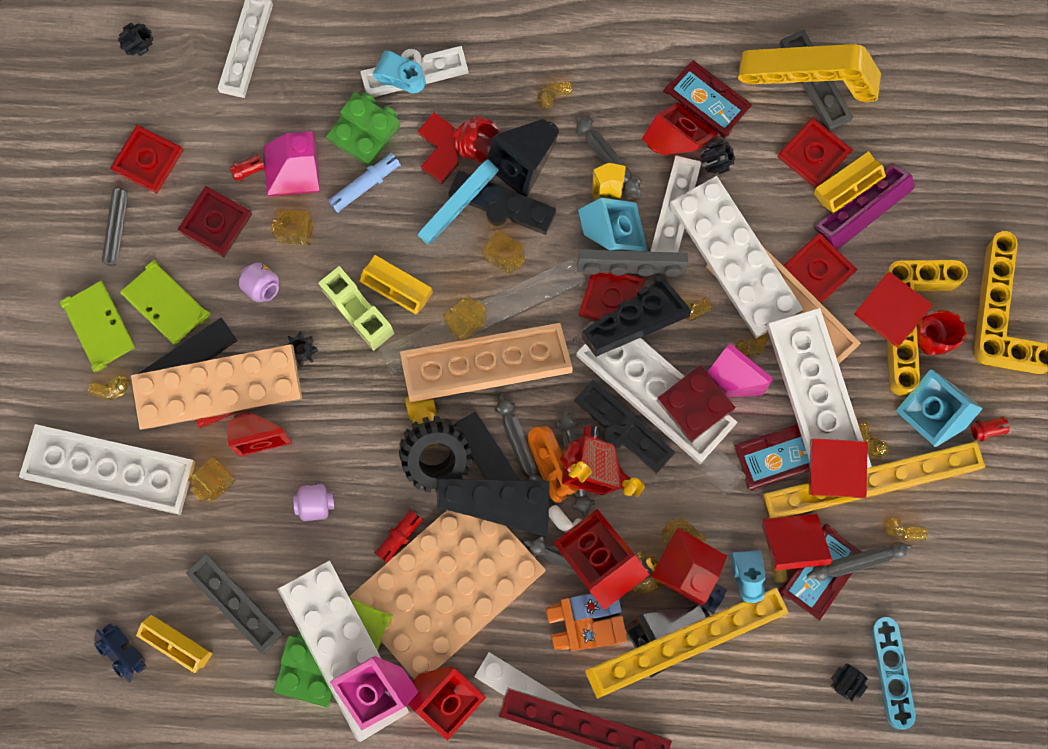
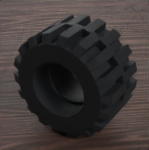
M434 416L433 421H429L428 417L422 418L423 423L418 424L416 421L411 424L413 429L411 431L406 429L404 432L405 439H401L399 444L401 448L399 450V457L406 478L409 482L413 481L416 488L420 489L423 486L424 491L429 493L431 489H435L437 493V479H463L462 474L468 475L470 471L468 465L472 463L471 449L460 427L457 424L453 425L452 421L447 418L443 422L439 416ZM440 443L451 448L448 458L438 465H427L419 460L421 452L431 444Z

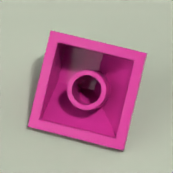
M313 131L286 133L264 145L267 197L320 192L317 142Z
M730 343L707 372L727 398L763 395L774 379Z
M377 656L368 659L330 681V684L361 730L405 708L418 693V690L402 667Z

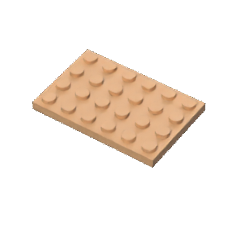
M446 510L349 597L384 613L393 614L392 621L385 630L382 643L415 679L419 674L437 670L537 581L546 570L507 526Z

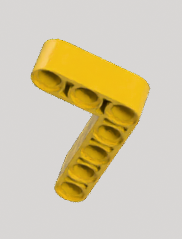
M857 44L746 50L741 54L738 80L746 84L843 80L856 100L874 102L877 101L879 95L881 72L865 47Z
M1001 231L994 236L986 247L973 355L979 363L984 365L1044 374L1048 372V364L1040 361L1039 354H1043L1048 358V344L1007 337L1018 243L1015 235L1011 232ZM997 243L1004 244L1007 251L1000 250ZM993 268H999L1003 272L1004 277L997 276ZM990 293L997 294L1000 302L993 301ZM987 319L994 320L997 328L990 327ZM984 344L990 345L993 348L994 355L985 352ZM1011 349L1019 351L1021 359L1014 358L1011 354Z
M900 260L892 263L884 276L888 271L890 273L899 272L904 278L902 282L916 292L953 291L963 283L968 271L965 264L958 260ZM947 271L954 272L958 280L950 279L947 276ZM919 272L928 273L931 280L922 279ZM917 325L899 348L887 340L889 386L891 391L897 396L909 395L918 386L920 381ZM897 350H904L908 354L909 359L902 360L899 358ZM899 376L908 378L910 387L901 385Z

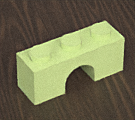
M340 266L318 283L325 296L373 351L394 335L391 324L375 306H371L358 290L357 285Z

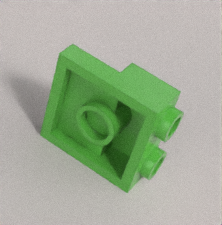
M354 92L340 111L341 117L326 138L327 141L366 166H370L400 128L398 118H396L398 115L388 106H384L382 109L375 105L376 100L371 95L365 92L362 95Z
M297 632L296 638L288 637L280 662L282 666L273 692L329 708L333 694L301 633Z

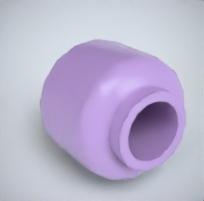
M253 263L244 267L241 271L239 287L241 291L255 302L270 301L279 291V278L263 263Z
M323 484L303 485L298 488L297 493H293L295 515L300 516L302 521L324 520L328 517L329 510L334 509L333 492L327 493V488Z

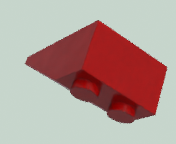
M598 509L553 542L604 610L650 575L637 556Z

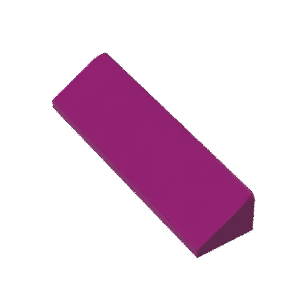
M893 163L885 170V178L836 212L830 213L814 226L815 230L818 233L820 232L838 250L914 189V181L910 173Z

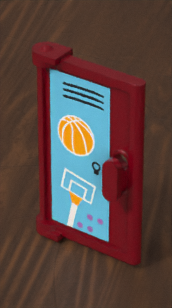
M694 60L689 63L674 81L671 80L663 90L665 94L672 96L719 132L720 136L724 139L729 136L733 127L752 107L751 103Z
M798 424L734 445L749 491L809 470V458Z
M825 524L822 527L832 560L862 552L838 535V531L830 525ZM815 566L795 568L784 586L780 587L778 591L781 596L787 600H792L820 621L853 573L839 577L828 576L824 581H817L816 579L807 578V574Z

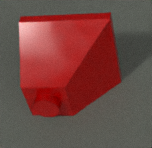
M677 102L656 115L641 140L647 143L648 148L653 152L668 155L697 151L715 139L719 133Z
M243 412L234 415V419L227 420L228 446L239 457L293 444L291 437L282 427L256 414Z
M677 527L651 578L700 606L706 603L716 585L727 555Z
M448 666L419 674L412 681L418 693L408 705L448 741L486 697L453 666Z

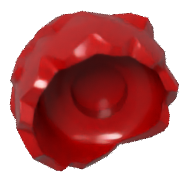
M475 116L462 123L453 134L455 148L462 158H469L483 163L488 158L492 138L500 133V131L490 119L484 116Z
M948 310L927 313L917 324L918 348L926 355L929 354L933 357L956 349L964 342L963 339L967 336L966 323L961 321L959 314Z

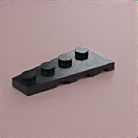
M661 274L655 279L654 284L640 289L637 292V296L629 302L625 300L618 305V309L612 314L607 313L583 330L582 340L597 357L690 317L691 309Z
M437 479L436 507L548 537L550 481Z

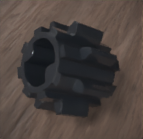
M132 22L123 27V32L119 34L118 42H120L121 50L123 49L127 55L131 56L135 54L142 56L149 51L148 47L153 44L151 30L145 24L138 23L134 25Z
M715 140L706 144V149L702 150L700 155L702 165L706 171L713 174H722L729 171V166L733 165L735 160L733 148H731L729 143L717 142Z
M299 331L297 337L292 338L288 336L289 345L291 344L294 347L295 359L298 365L302 367L307 360L313 363L314 361L311 356L318 352L317 347L312 346L314 338L312 336L304 338L301 331ZM300 344H305L303 346L305 352L297 355L296 347Z
M845 664L843 668L838 667L831 677L834 682L830 687L851 702H853L855 697L861 698L868 688L865 685L868 678L849 664Z

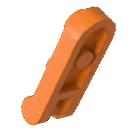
M547 426L532 428L528 434L529 448L543 481H550L549 495L551 499L556 503H560L567 498V494L572 495L579 489L562 484L564 465L560 461L562 452L552 430Z

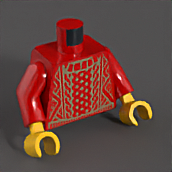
M597 426L584 427L583 437L570 442L560 456V461L564 465L562 484L602 496L618 489H623L624 495L632 496L634 494L636 497H639L645 488L641 480L630 478L622 471L617 460L615 446L600 440V428Z

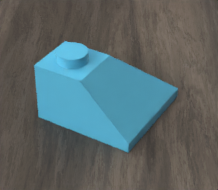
M599 198L578 210L584 235L606 249L615 251H648L637 203Z
M930 369L918 386L898 407L896 412L933 446L937 447L965 430L983 408L961 389L933 369Z

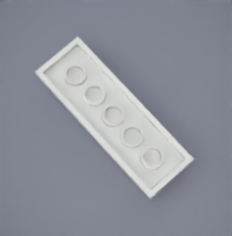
M717 176L671 201L670 206L755 339L768 332L766 326L768 323L802 313V306Z
M815 309L768 323L766 325L809 460L810 439L812 438L863 441L821 309ZM867 455V468L872 466Z
M641 338L595 357L586 344L576 353V356L699 464L706 459L737 424L736 420L727 415L691 443L656 401L661 394L685 376Z
M35 424L19 477L29 481L181 515L196 462L187 458Z
M330 561L277 588L358 742L363 741L409 713L407 707L361 730L330 684V681L368 659L374 656L381 658Z

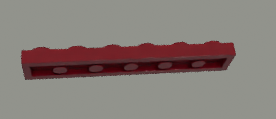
M509 687L506 689L498 714L501 718L599 749H670L672 740Z

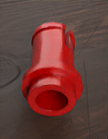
M256 154L242 162H233L229 169L234 180H241L242 182L245 177L264 170L265 167L263 162L260 161V156Z
M1003 416L984 422L977 420L975 424L971 425V433L975 440L983 442L988 437L1008 434L1010 427L998 428L1000 425L1009 424L1007 418Z

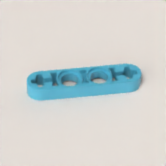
M486 160L423 227L418 237L427 246L435 241L494 177L498 168L490 160Z
M883 617L873 623L871 635L888 722L893 728L904 730L910 728L916 720L899 626L894 619ZM882 622L885 623L886 627L892 628V632L888 634V641H895L896 646L880 647V643H886L885 635L878 632V629L883 626ZM886 651H893L897 654L898 662L894 667H889L884 663L883 655ZM893 679H897L903 684V692L899 696H894L889 692L888 685ZM906 698V703L900 705L902 712L908 714V719H904V725H901V721L894 718V714L899 713L898 704L891 705V700L898 701Z

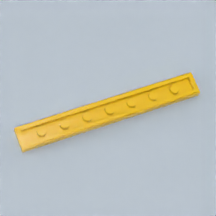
M977 441L867 468L866 498L984 469L985 465ZM809 483L762 495L769 518L796 516L864 499L809 495Z
M776 587L766 591L763 600L760 602L748 603L743 601L589 668L585 673L598 699L780 618L789 612Z

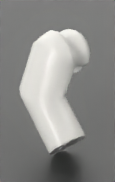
M557 505L549 508V518L558 529L565 533L582 521V519L577 518L572 523Z

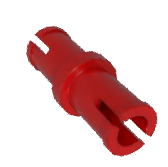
M409 509L396 527L390 528L388 531L390 534L374 553L388 563L399 548L409 542L407 538L423 519Z

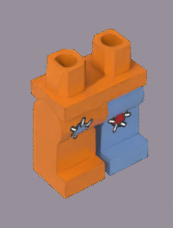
M592 594L562 599L560 604L546 608L548 624L563 621L565 632L551 634L553 650L569 649L571 653L625 644L627 642L622 616L594 622L596 619L620 615L619 599L605 610Z

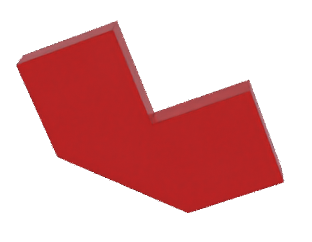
M434 112L418 130V135L436 148L421 165V168L439 183L443 184L459 165L457 149L455 148L453 138L455 128Z

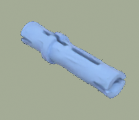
M390 152L389 155L374 166H368L365 173L333 197L327 199L337 213L376 183L378 185L381 184L384 177L401 166L399 161L394 158L393 153Z

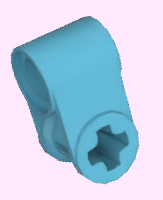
M387 50L383 51L373 72V77L381 83L413 94L422 91L426 84L420 64Z
M761 550L732 552L733 575L736 578L740 598L748 603L760 602L765 596L763 585L765 570Z

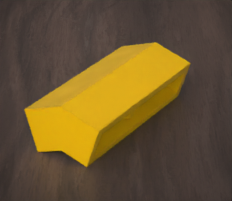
M868 151L816 187L813 194L825 208L834 213L885 178L883 164L875 160Z
M607 163L593 169L592 195L595 201L599 198L621 200L626 166Z
M376 255L363 269L359 281L416 315L425 306L433 293L430 286Z
M150 615L141 623L136 635L193 673H196L200 668H204L213 654L153 615Z

